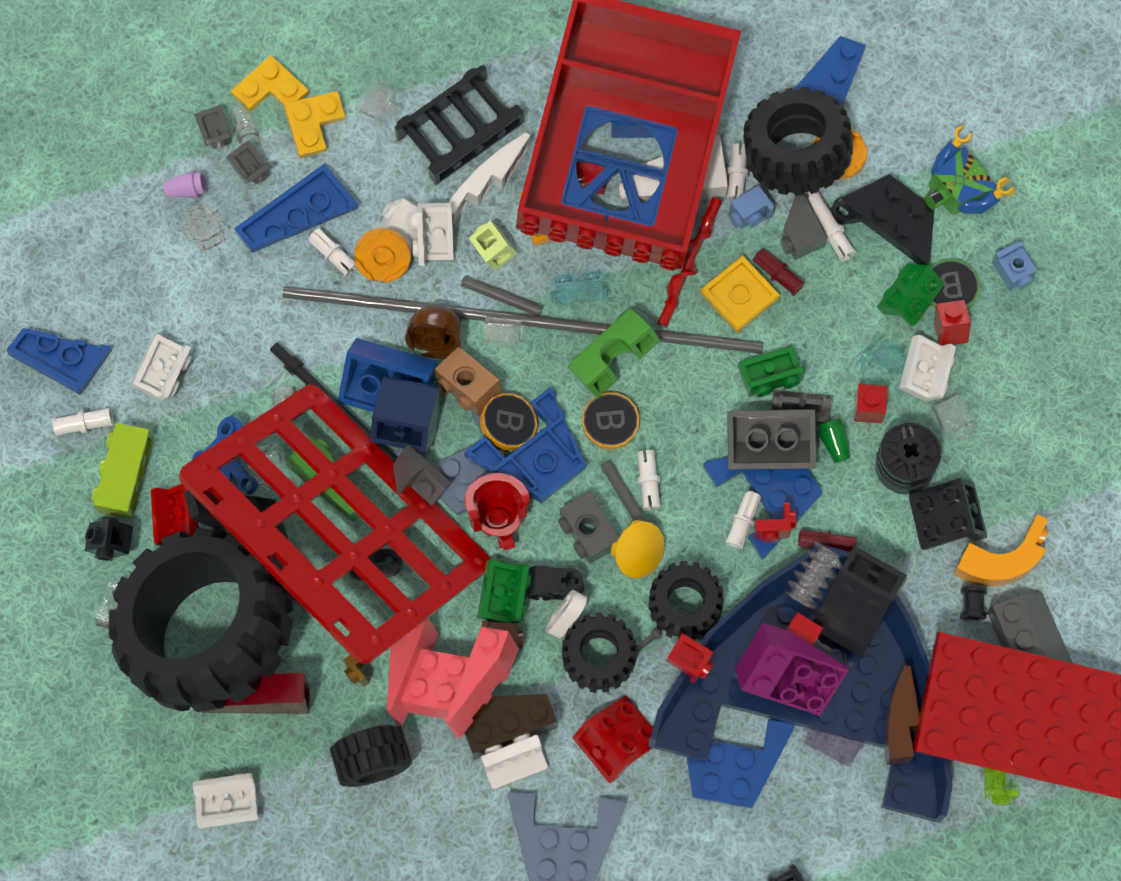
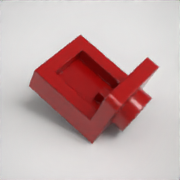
M790 502L783 503L782 519L755 520L753 528L754 539H761L764 543H773L779 541V538L790 537L792 529L796 528L795 511H790Z

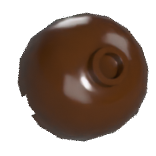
M439 305L425 306L411 317L406 329L405 342L413 351L414 348L429 351L421 354V356L446 359L456 348H461L463 326L459 317L450 309Z

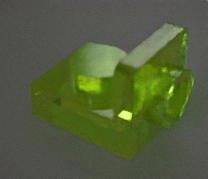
M984 768V799L992 800L993 805H1010V801H1014L1019 797V791L1001 789V786H1005L1006 773Z

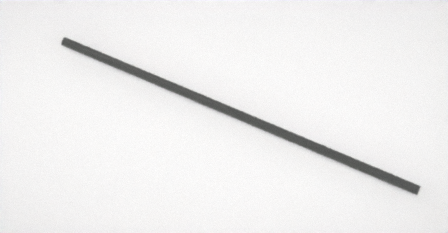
M285 286L282 294L283 298L416 313L425 306L438 305ZM439 305L450 309L460 319L597 335L602 334L611 326L601 323ZM653 330L660 339V342L762 354L763 342Z

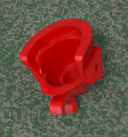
M492 473L481 476L470 484L465 493L464 502L470 525L474 532L482 531L488 537L496 536L499 547L503 548L504 551L515 547L511 534L520 526L521 519L527 517V506L530 500L528 490L520 480L511 475Z

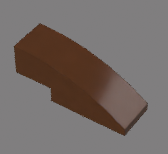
M905 666L901 671L887 708L884 726L886 765L908 763L914 757L910 732L917 731L919 711L910 666Z

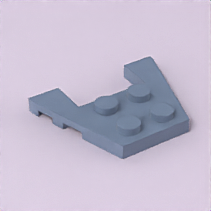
M472 413V417L482 436L489 440L480 428V415L477 416L475 413ZM470 447L432 465L451 483L440 499L457 516L467 512L464 498L470 484L481 476L491 474L464 456L465 451ZM495 447L499 451V453L505 458L504 450ZM403 448L394 451L397 457L401 454ZM418 452L425 460L428 461L425 453Z
M508 792L529 881H595L625 809L626 800L599 798L597 829L591 830L534 825L536 794Z

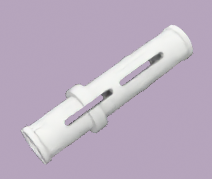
M805 192L804 195L827 236L826 242H830L841 262L849 260L851 257L848 254L854 256L856 251L845 236L844 227L837 223L819 192L814 194Z

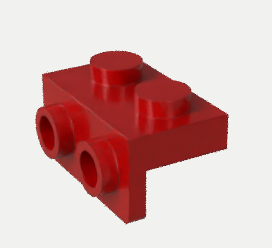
M182 483L170 489L155 487L150 491L155 545L162 546V538L179 531L187 532L190 536H194L195 528H199L198 522L191 519L184 497V492L188 489Z

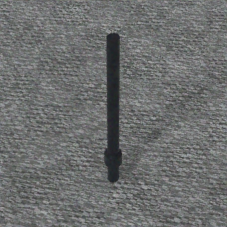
M278 342L270 348V351L284 364V369L292 376L296 375L306 386L314 385L320 388L371 439V431L303 367L304 363L296 355L292 356ZM375 443L393 462L396 461L398 457L386 445Z

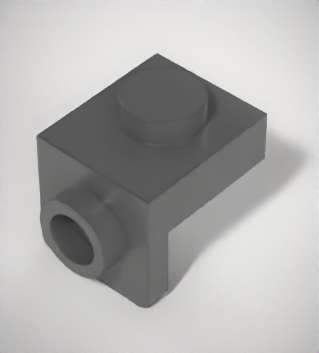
M221 105L194 114L205 146L212 145V148L216 149L229 144L227 139L232 137Z
M249 140L225 157L245 184L253 181L256 185L268 176L266 170L271 167L269 162L264 161Z

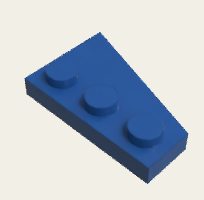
M840 36L793 90H801V87L810 88V91L815 92L817 89L825 92L826 97L829 95L838 100V104L843 106L866 45Z
M26 328L20 331L7 348L9 356L79 395L112 351L111 346L102 344L101 346L86 344V341L75 339V341L58 338L55 334Z

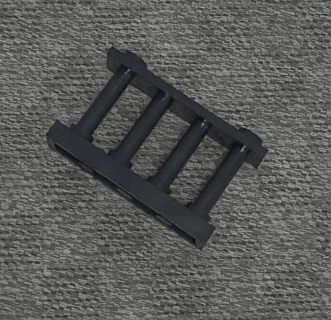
M483 64L477 69L472 68L468 70L460 81L410 116H403L394 126L398 141L409 136L430 161V166L428 167L429 178L435 185L441 183L524 123V112L517 104L510 109L505 108L485 85L487 69ZM475 89L497 115L496 119L489 124H483L461 97ZM451 104L475 131L474 135L467 140H461L439 114ZM429 120L432 121L453 147L452 151L444 156H439L417 130V128Z

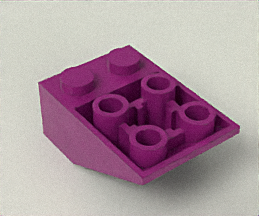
M762 623L735 668L742 691L821 716L849 671L848 667L793 633L766 623Z

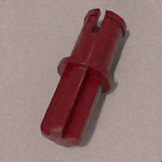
M761 249L755 254L753 262L771 276L770 280L772 282L776 280L792 296H795L802 289L805 282L786 268V263L782 264L765 249Z
M800 530L798 546L813 549L821 544L851 552L854 545L857 546V536L831 534L830 530L827 533Z

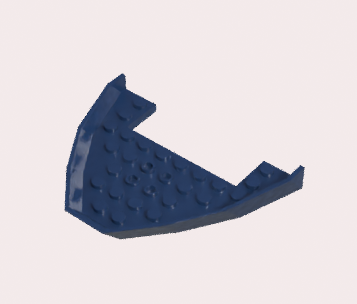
M819 544L761 582L707 632L700 644L713 652L708 660L713 663V666L705 679L698 677L695 683L689 681L691 676L682 671L657 710L647 747L706 762L720 705L884 748V726L887 708L901 671L905 666L911 667L920 717L930 664L913 620L899 596H897L862 658L819 634L813 646L849 669L821 716L741 690L735 668L762 623L787 630L797 612L813 622L837 574L850 554L848 551ZM917 731L910 732L913 747ZM914 752V757L910 762L890 765L881 808L940 823L947 817L953 788L949 760Z

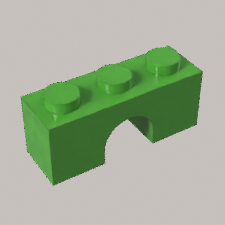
M629 308L608 329L598 335L582 353L576 355L567 366L575 377L598 399L618 380L610 368L613 359L617 355L629 352L640 360L660 342V339L651 326L633 309Z

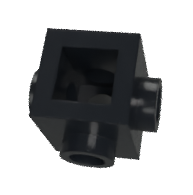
M102 517L101 521L89 523L85 534L86 544L84 551L96 554L95 558L102 561H113L114 557L129 555L133 526L121 523L118 519L112 517Z

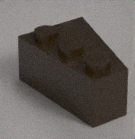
M547 694L492 696L486 705L482 704L472 717L474 721L465 731L464 735L472 756L476 760L485 755L486 749L501 744L504 748L514 744L513 739L521 735L530 734L532 737L558 728V721Z

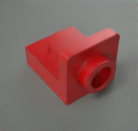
M682 633L667 657L666 662L691 676L689 681L695 683L698 677L705 679L713 666V663L708 661L713 652Z

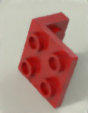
M623 696L589 718L572 739L609 784H611L621 776L630 764L653 749L647 747L653 727L627 696Z

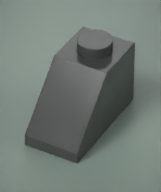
M804 193L803 196H795L784 225L783 238L780 239L783 250L786 254L791 253L794 260L824 248L827 236Z

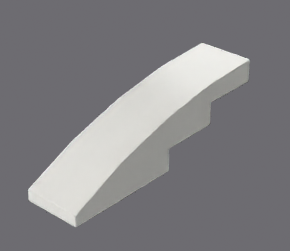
M525 132L498 150L481 164L459 187L448 202L452 203L453 224L456 223L468 202L479 207L492 185L503 190L531 146V138L528 133Z

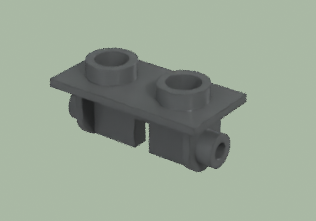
M773 391L772 410H815L816 423L829 422L831 411V395Z

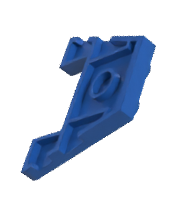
M551 387L530 403L534 412L547 425L546 428L506 458L499 453L486 437H483L467 449L464 454L468 460L491 474L503 473L517 478L524 484L529 496L541 504L586 468L584 459L573 434L569 432L562 409H559L555 400V393Z
M728 457L703 463V467L716 487L743 473L754 492L761 496L760 502L772 520L782 519L783 503L790 502V511H795L797 522L822 495V490L808 469L728 470ZM754 533L748 537L761 560L765 559L783 539L779 538V541L773 543H764L761 539H754Z
M768 720L763 750L711 741L706 762L686 757L692 798L752 809L795 725Z

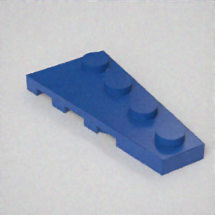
M323 164L239 224L234 230L251 253H254L354 211L359 207L332 172Z

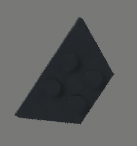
M889 174L847 194L838 201V205L914 262L920 265L929 264L934 210L928 207L925 200Z

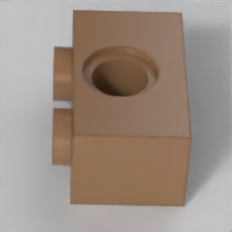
M460 347L456 348L434 369L437 377L436 384L440 387V390L446 395L451 393L457 398L458 404L465 411L471 410L477 416L481 414L483 407L492 397L502 394L500 380ZM466 381L471 382L469 385H461Z

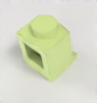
M491 220L479 226L475 233L469 237L485 262L495 270L501 268L518 254L500 228Z

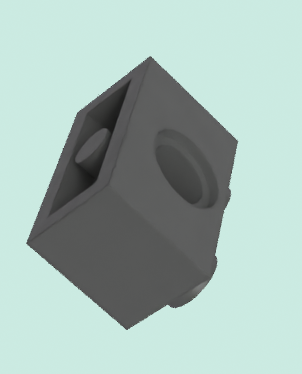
M590 491L560 508L561 518L558 519V523L566 535L571 533L576 541L573 547L580 559L586 557L589 564L611 552L612 545L619 537ZM584 524H590L595 528V531L592 534L585 535L580 532L579 528Z

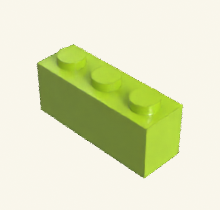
M115 423L113 432L110 431L106 440V448H109L106 459L103 458L100 462L99 475H101L99 486L94 487L91 499L99 513L133 518L153 441V436L149 429Z

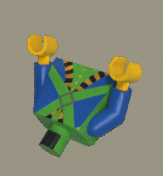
M962 125L956 128L954 141L950 140L934 161L931 169L932 179L929 183V188L932 192L925 195V201L932 210L944 205L948 212L953 215L960 212L963 214H983L1000 202L1002 196L1012 197L1016 189L1011 187L1009 190L1003 191V187L1011 180L1004 177L996 185L967 148L963 147L961 149L959 147L961 144L969 143L973 138L972 132L966 139L959 138L960 132L965 128Z

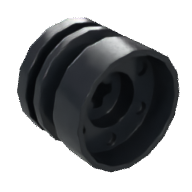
M903 423L894 426L885 434L875 458V471L881 483L887 489L897 494L910 495L922 491L930 484L941 461V446L938 438L929 428L918 423ZM910 451L914 453V456H911L910 458H907L905 456V454H908Z

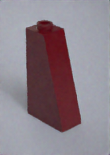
M305 673L272 674L270 678L263 675L254 684L257 691L242 701L234 702L229 698L224 700V708L202 712L309 714L310 684Z

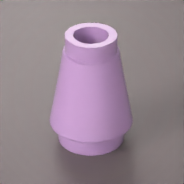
M193 170L164 181L163 189L166 197L200 198L201 194H206L207 184L203 172Z

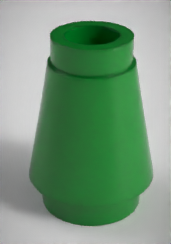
M835 419L819 425L820 433L818 435L833 459L834 464L850 459L846 425H842L841 419Z

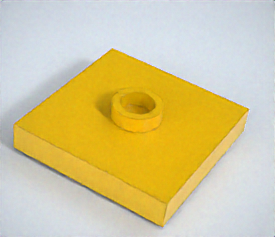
M743 255L700 289V294L736 333H739L780 299V294Z

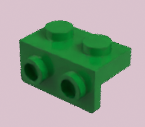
M907 264L900 270L892 286L885 291L883 299L877 308L883 314L901 316L909 326H915L944 286V282L929 265Z
M793 346L738 362V369L749 397L754 395L764 397L771 394L773 389L783 386L785 389L793 388L801 383L800 381L803 380L805 374L804 367L799 365Z
M491 559L486 561L477 614L478 619L496 623L520 622L525 615L526 603L524 602V596L531 580L528 573L529 565L521 564L517 566Z

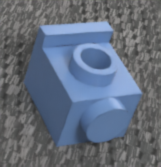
M757 185L730 202L728 217L735 228L740 227L743 229L748 225L754 227L764 219V215L767 219L773 216L774 205L761 187Z
M1021 241L997 252L992 261V264L1009 290L1016 287L1023 289L1033 283V278L1037 272L1034 264L1022 248L1023 244ZM1017 262L1021 268H1016L1013 264Z

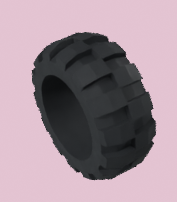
M195 528L194 536H190L187 532L179 531L161 539L163 543L161 547L153 552L148 548L145 549L132 562L136 568L128 578L121 577L113 593L114 601L118 605L116 609L109 610L108 632L109 638L113 641L111 644L112 654L120 671L130 678L132 684L147 697H152L161 706L177 711H189L192 708L196 712H204L224 708V700L229 698L234 702H240L257 691L254 684L263 675L270 678L281 663L278 651L281 646L289 645L293 627V619L288 615V613L293 611L291 594L231 533L227 534L224 529ZM220 582L237 583L239 586L238 608L233 622L225 634L214 645L199 654L180 659L166 658L164 652L165 631L172 614L182 601L193 592L210 584Z

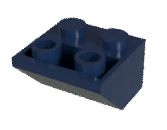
M384 376L372 415L370 442L403 449L409 444L416 451L427 453L436 437L440 387Z

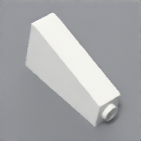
M720 135L715 136L700 199L727 195L728 183ZM663 156L642 165L663 170ZM632 174L641 203H644L653 195L660 182ZM620 182L618 183L620 200L626 199V206L630 208L623 184Z

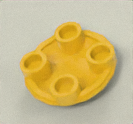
M634 520L612 545L611 555L616 559V564L620 571L626 576L637 579L648 576L658 567L663 558L665 549L664 537L660 529L654 524L642 520Z

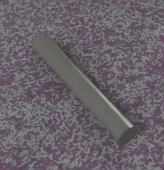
M464 276L461 282V286L535 316H540L543 310L541 305L470 277Z
M607 461L602 464V470L632 520L647 522L612 462Z

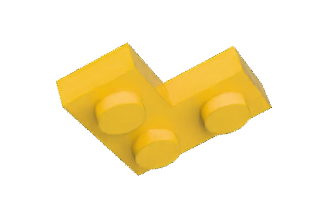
M270 55L231 90V94L251 112L270 94L284 106V103L305 99L309 95V90Z
M338 91L284 103L283 106L299 159L326 152L327 148L320 126L345 119Z

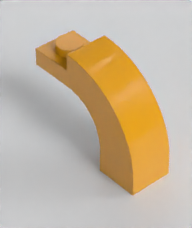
M1037 514L1022 544L1009 553L994 554L969 543L953 575L969 583L988 587L1008 585L1020 580L1034 569L1046 549L1040 546L1049 531L1044 528L1048 519Z

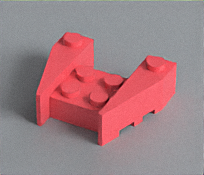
M427 618L390 648L387 711L397 725L403 727L408 712L445 719L455 737L461 738L474 721L472 717L482 704L486 705L492 698L491 693L499 682L503 683L509 676L519 648L509 631L481 627L470 657L433 651L439 634L429 618Z

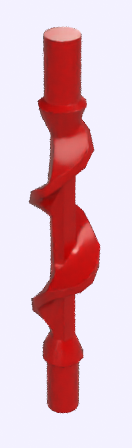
M711 198L704 216H702L700 229L696 237L689 242L686 254L687 259L680 274L674 275L670 279L667 286L668 298L664 301V308L657 321V324L660 326L668 327L675 309L678 308V297L687 276L698 273L694 260L702 242L711 237V227L715 223L714 219L722 203L717 198Z

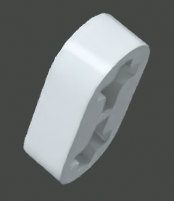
M571 590L551 615L546 626V632L558 639L562 638L568 628L572 626L573 622L582 613L587 597L575 590Z

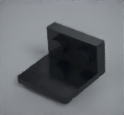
M960 477L909 495L921 549L928 550L965 537L976 541L988 538L974 482Z

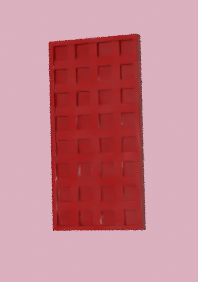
M937 632L913 752L1121 799V675Z

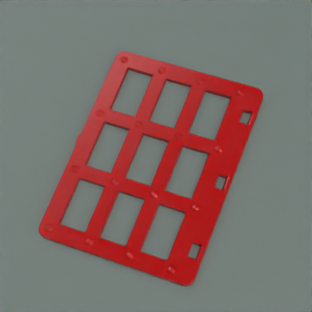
M307 385L185 464L179 472L180 482L356 661L363 664L371 663L483 576L486 561L490 560V557L436 503L431 506L412 487H409L399 495L394 476V462L375 443L370 442V438L320 388L314 385ZM311 409L352 451L332 463L292 421ZM275 432L317 473L316 476L298 488L256 446ZM239 456L282 498L262 513L219 471ZM367 464L408 506L388 519L347 476ZM330 488L374 530L356 544H353L312 503L313 500ZM211 491L220 500L218 505H215L205 493ZM295 513L338 555V557L319 571L276 528L277 525ZM421 519L464 561L446 576L403 534L404 531ZM387 544L430 586L428 590L412 602L368 559ZM272 556H275L285 566L282 570L270 560ZM351 570L396 613L377 629L332 585ZM339 621L350 632L346 637L334 624Z

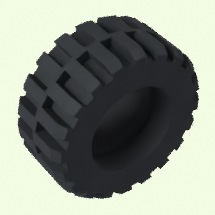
M801 87V90L787 88L783 93L778 91L772 93L768 100L764 98L757 104V109L753 108L751 110L748 120L744 124L743 138L748 168L759 183H764V187L772 191L777 189L780 194L788 195V193H794L795 196H803L805 192L814 194L819 192V188L824 187L826 189L833 185V180H839L845 173L844 169H847L850 165L851 155L853 154L850 118L847 116L845 108L838 104V100L830 95L826 97L823 91L816 89L813 92L810 91V88ZM797 133H807L820 138L814 145L800 150L784 149L776 145L784 137Z

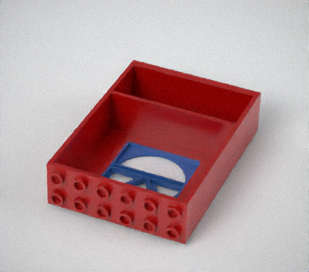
M573 0L520 199L516 228L521 229L520 231L526 235L537 236V234L548 236L551 241L564 243L565 241L576 243L577 247L586 250H592L593 248L604 250L605 254L619 257L620 255L632 257L633 261L647 264L648 261L657 263L666 270L682 269L741 31L619 0ZM613 121L633 122L648 130L658 142L663 156V170L582 150L580 147L586 137L603 124ZM577 161L606 167L585 188L580 186L576 173ZM618 171L630 208L628 210H609L591 200V197ZM632 174L660 182L653 195L644 203H641Z

